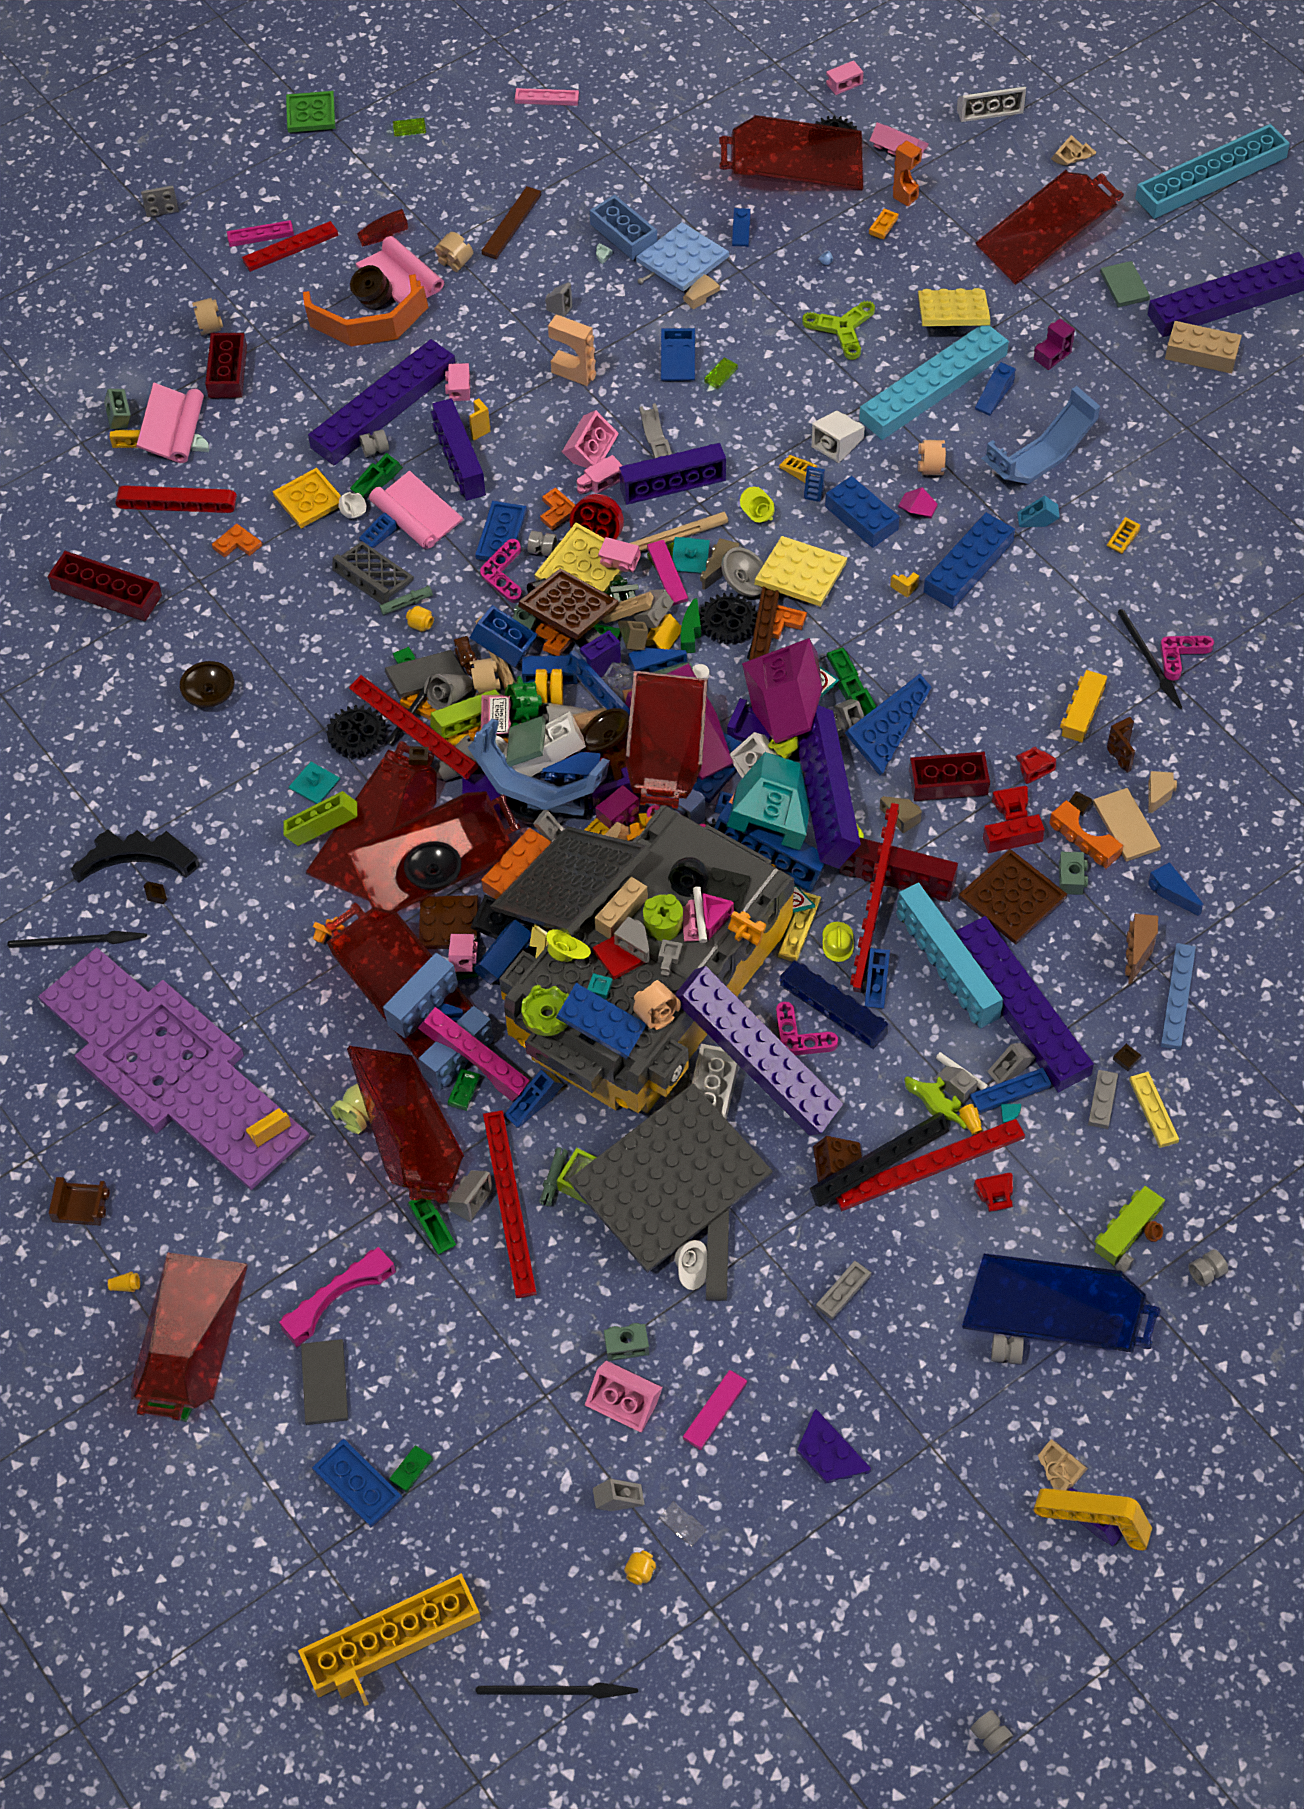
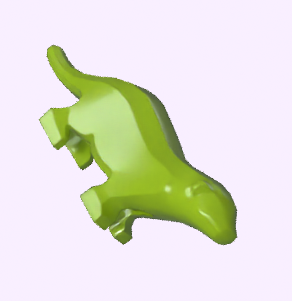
M909 1076L904 1078L906 1089L923 1101L931 1115L941 1112L946 1120L954 1121L963 1129H966V1124L956 1114L960 1109L961 1102L956 1096H953L952 1101L945 1098L942 1088L945 1083L940 1077L937 1078L936 1083L920 1082Z

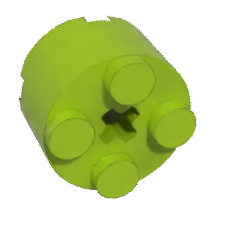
M657 895L645 901L643 925L647 935L655 937L658 941H663V939L672 940L678 936V933L683 928V907L674 895Z

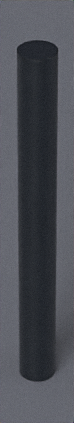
M424 687L408 709L413 715L427 696V694H424ZM396 727L386 743L389 746H393L402 730Z

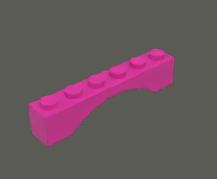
M436 1007L418 1027L419 1030L432 1040L453 1049L472 1062L487 1076L494 1087L511 1101L520 1095L530 1081Z
M379 1247L368 1251L363 1259L351 1264L346 1272L335 1276L330 1284L318 1289L313 1297L302 1301L293 1312L285 1314L279 1322L282 1331L297 1348L314 1335L320 1316L336 1298L357 1287L380 1285L396 1272L394 1263Z

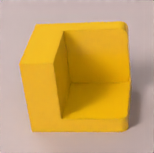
M914 572L908 578L902 574L899 577L895 574L891 576L890 587L907 598L918 587L919 575Z

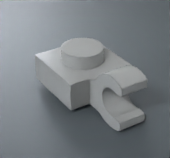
M663 939L658 955V960L663 961L661 965L662 976L669 977L672 963L678 964L683 943Z

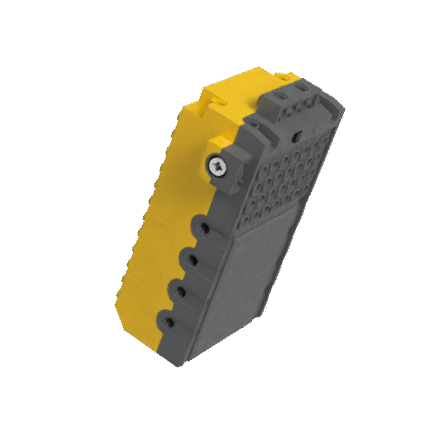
M661 805L646 824L647 827L632 841L647 845L651 852L646 856V859L634 868L633 873L620 883L619 888L613 891L607 897V900L594 910L593 915L580 925L579 930L570 935L588 945L591 951L589 957L573 959L569 962L557 961L548 953V945L537 958L522 951L499 979L501 996L505 1000L504 1010L508 1035L526 1048V1053L531 1056L533 1061L615 1111L621 1106L626 1109L630 1108L636 1113H639L641 1110L648 1113L661 1095L667 1097L687 1071L690 1057L708 1034L680 1007L679 1012L675 1011L673 1014L675 1017L673 1021L664 1028L656 1030L655 1028L650 1029L646 1025L628 1058L625 1059L569 1025L564 1031L553 1036L537 1035L525 1026L521 1009L523 999L529 995L531 989L536 985H540L544 989L556 986L563 993L570 994L576 983L587 989L593 973L612 978L593 952L594 946L609 939L596 931L595 917L629 878L633 877L647 886L648 899L657 895L672 894L682 906H686L689 900H694V895L690 894L691 897L679 895L672 890L670 880L668 881L671 867L679 859L684 857L699 859L706 866L709 875L712 867L751 876L740 913L742 911L748 913L751 917L750 920L754 923L762 921L766 924L765 932L758 946L744 938L739 942L735 940L736 933L727 929L731 917L710 940L707 939L706 943H700L699 941L684 942L682 928L676 938L669 940L683 943L678 964L672 963L669 977L661 975L663 961L658 960L662 941H658L655 937H650L646 933L650 961L615 980L612 978L613 983L607 999H605L639 1020L641 1019L633 1010L634 996L638 991H643L654 981L658 980L675 994L694 969L707 966L737 997L774 947L780 942L793 915V877L772 866V861L709 825L703 827L665 805ZM645 903L631 917L634 920H639L642 924ZM544 1010L542 1015L550 1016L553 1012L551 1010Z

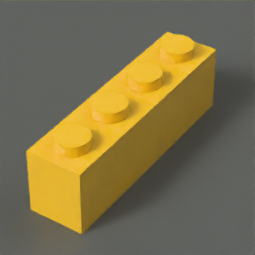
M1086 670L1084 676H1080L1077 684L1079 689L1074 690L1071 699L1073 703H1069L1066 710L1067 718L1063 717L1060 728L1063 729L1061 736L1083 743L1104 692L1107 676Z

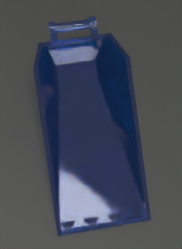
M984 1253L962 1328L1133 1353L1135 1346L1151 1349L1153 1343L1151 1338L1161 1309L1157 1306L1146 1305V1294L1119 1270ZM1143 1314H1148L1143 1337H1138Z

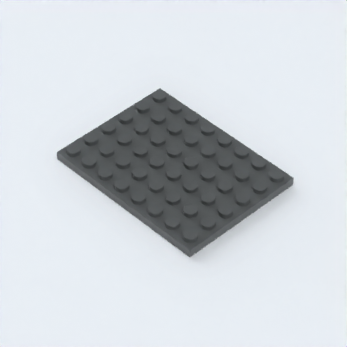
M567 826L494 901L491 907L495 912L554 930L558 929L572 935L579 930L580 925L586 919L593 915L594 910L599 905H602L613 891L619 888L620 883L633 873L634 868L642 863L651 851L647 845Z
M693 1083L568 1179V1182L648 1273L772 1175L773 1171Z

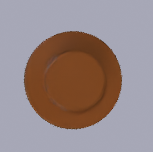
M1149 1221L1144 1229L1146 1238L1150 1242H1156L1163 1236L1162 1225L1156 1221Z

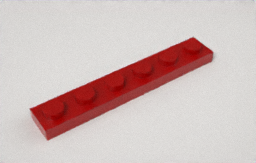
M329 221L242 257V260L249 272L337 237L338 231L332 222Z

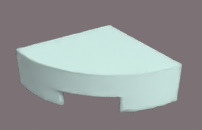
M599 243L596 248V256L598 261L603 264L613 254V250Z
M194 434L191 445L192 451L209 452L208 442L201 435Z

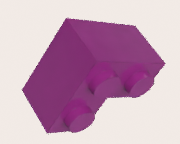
M1058 319L1048 326L1047 339L1037 344L1034 349V360L1047 370H1050L1072 353L1075 329L1062 319Z
M624 785L595 807L596 818L609 829L616 822L629 826L639 821V798Z

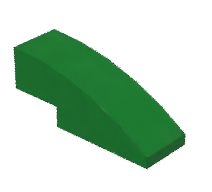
M386 453L376 465L372 463L350 489L354 493H359L363 498H366L376 487L382 488L403 467L397 460Z
M694 598L688 606L681 626V650H686L687 653H695V638H701L697 598Z
M857 674L840 681L838 687L846 701L849 699L859 701L864 717L876 708L867 688L864 689Z
M427 1193L408 1202L407 1205L438 1255L456 1246L449 1230Z

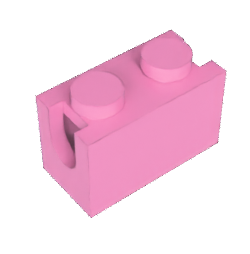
M854 60L826 72V75L829 77L826 84L835 95L863 84V71Z
M469 363L449 364L448 371H445L446 382L448 381V384H445L446 394H449V398H452L453 401H470Z
M605 537L598 557L601 558L600 564L603 566L634 573L641 556L638 545Z
M451 934L449 962L454 965L455 972H472L473 964H477L478 942H474V934Z

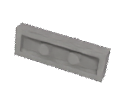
M1098 1070L1088 1122L1089 1126L1108 1129L1118 1073Z
M854 1261L819 1300L816 1308L833 1320L870 1278L871 1272Z

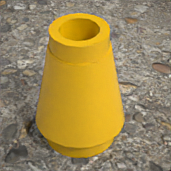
M969 1104L959 1109V1117L964 1121L971 1134L981 1133L983 1129L977 1108L973 1104Z
M129 1272L108 1279V1289L110 1291L135 1292V1290L140 1288L138 1273Z

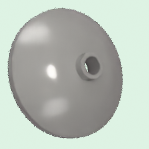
M735 547L727 551L722 558L721 567L724 578L730 587L744 596L754 597L761 594L762 587L754 584L756 576L764 565L761 559L752 551L741 547Z

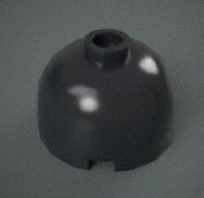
M684 857L673 864L668 881L670 880L673 891L679 895L691 897L690 894H693L694 887H701V894L705 891L709 874L702 861L694 857Z

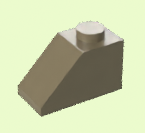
M886 796L880 798L879 809L884 814H886L887 808L890 809L891 803L899 804L896 827L902 833H905L921 822L922 811L910 799Z

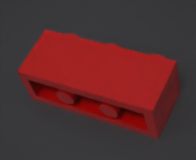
M1037 814L985 825L983 841L987 852L993 853L1043 842L1045 829L1040 815Z

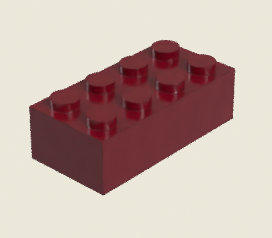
M211 333L205 382L208 398L242 397L247 354L245 333Z
M985 751L910 757L909 774L914 801L988 795L990 779Z

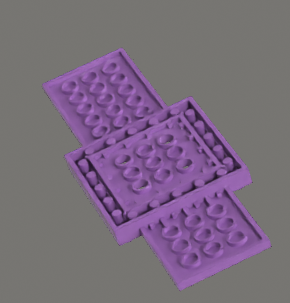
M96 947L38 996L39 1000L87 1043L83 1049L74 1055L77 1063L155 1134L173 1120L250 1190L257 1186L310 1137L309 1133L289 1116L290 1127L259 1147L254 1144L245 1129L280 1107L233 1067L244 1057L242 1048L164 980L160 981L148 992ZM159 1031H167V1033L164 1036H157V1033ZM185 1054H193V1057L191 1059H183V1056ZM130 1056H137L134 1062H128L127 1059ZM157 1079L164 1080L159 1086L153 1084Z

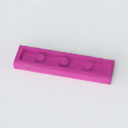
M291 220L227 231L229 246L233 247L294 236Z
M660 540L647 544V549L663 588L674 601L673 605L687 602V594L665 541Z
M729 1370L684 1434L683 1440L701 1450L746 1386L747 1380Z

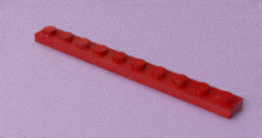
M362 675L349 687L354 694L421 746L429 747L430 753L465 780L479 767L476 762Z
M891 803L890 809H886L885 820H888L887 826L882 828L881 838H884L883 845L878 847L877 856H880L879 863H875L873 874L876 875L875 882L871 881L869 892L872 893L871 900H867L866 911L869 912L867 918L863 919L862 929L865 931L863 937L860 936L858 948H861L860 955L855 957L854 966L857 967L856 974L852 973L850 985H853L854 992H862L899 814V804Z
M503 1110L484 1113V1123L516 1299L537 1295Z
M1017 1119L1011 1120L880 1172L838 1196L835 1200L842 1212L1023 1140L1025 1134Z

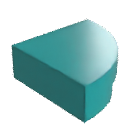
M1001 1104L1002 1124L1019 1116L1021 1104Z

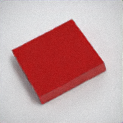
M614 936L593 947V952L613 980L645 963L616 945Z

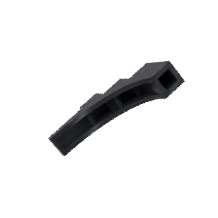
M107 829L94 840L96 848L90 850L84 858L77 861L70 869L74 879L80 883L101 869L121 863L149 862L178 872L185 878L200 867L197 856L167 831L157 836L151 842L138 830L128 835L122 841Z

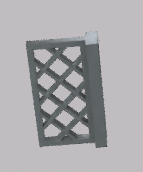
M363 541L343 555L337 554L333 557L332 570L380 604L389 602V598L414 580V576ZM360 549H364V550L367 551L368 553H357V552H358ZM346 559H355V562H349ZM357 559H368V562H357ZM370 559H378L380 562H370ZM358 567H368V571H362ZM370 567H381V571H370ZM383 568H391L393 571H383ZM370 576H381V580H375ZM383 576H394V580H383ZM396 576H403L406 579L396 580ZM383 585H394V587L389 590Z

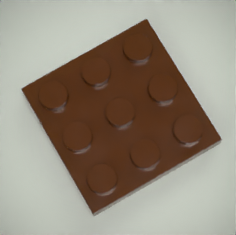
M478 895L420 896L419 950L449 949L451 934H474V942H477V931L471 929V925L478 911Z

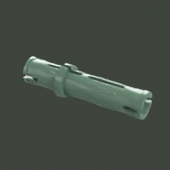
M427 585L424 588L416 591L411 590L409 594L380 604L379 607L384 616L410 604H418L420 600L433 596L430 586Z
M561 1147L555 1149L547 1179L543 1182L544 1189L539 1203L544 1205V1201L547 1198L545 1206L552 1205L554 1193L558 1190L557 1179L561 1174L568 1151L563 1149L562 1155H560Z

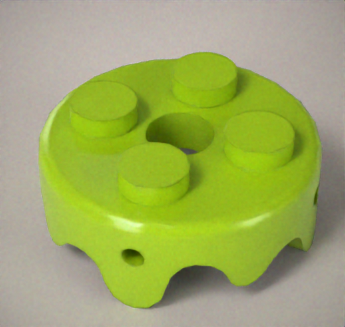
M540 985L534 986L529 995L522 1001L521 1013L525 1026L531 1032L541 1036H553L564 1031L568 1025L557 1019L556 1016L569 994L563 993L556 986H552L549 989H544ZM544 1010H551L553 1012L550 1016L542 1015Z

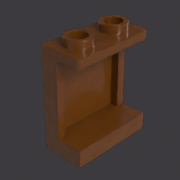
M56 1177L48 1214L54 1223L101 1226L102 1218L104 1219L106 1216L105 1201L109 1199L110 1189L107 1188L105 1181H100L99 1185L67 1183L64 1177Z

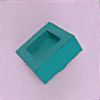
M593 973L587 989L607 999L613 983L612 978Z

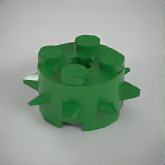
M518 676L516 683L513 682V684L507 685L505 696H510V719L519 720L520 723H524L526 720L538 718V706L542 705V699L540 695H537L535 682H523L521 676Z

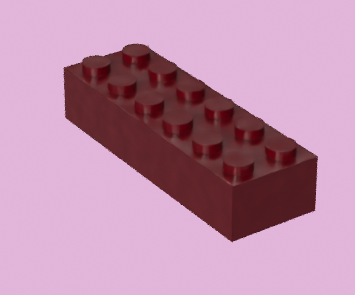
M68 551L63 552L47 576L51 589L142 621L147 620L162 596L160 585L157 581Z
M860 838L861 845L843 863L839 873L848 877H857L867 882H875L874 866L875 863H879L880 856H877L879 845H883V843ZM892 846L884 886L904 890L919 882L929 897L950 902L956 884L958 863Z

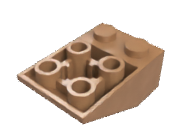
M1134 914L1133 921H1129V931H1127L1126 942L1128 943L1126 959H1128L1125 968L1128 984L1133 982L1153 953L1158 934V916Z

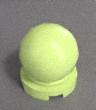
M357 1083L347 1089L342 1101L339 1100L331 1107V1112L336 1120L340 1118L347 1124L345 1126L346 1129L352 1133L359 1134L366 1129V1121H371L378 1115L382 1107L380 1093L370 1084Z

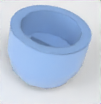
M826 251L818 259L823 265H830L833 261V256L830 251Z

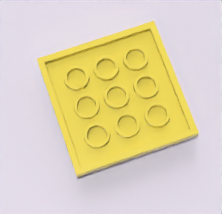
M959 288L956 290L923 289L918 291L922 326L990 325V314L985 290L980 288H974L973 290Z
M575 523L534 576L537 580L547 579L561 568L600 591H607L611 587L610 581H613L615 575H621L623 571L613 567L607 568L600 564L601 558L598 557L605 538Z
M781 536L756 576L754 584L761 587L764 586L773 591L778 590L779 593L821 607L846 565L847 557Z

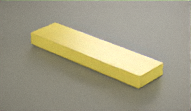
M806 892L803 893L815 904V908L794 913L778 953L779 958L796 963L821 901L820 896Z
M1149 1072L1131 1076L1129 1081L1159 1148L1178 1143V1135Z

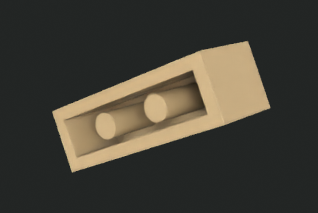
M630 877L595 917L596 931L607 938L614 936L616 930L627 917L631 918L648 899L647 886Z

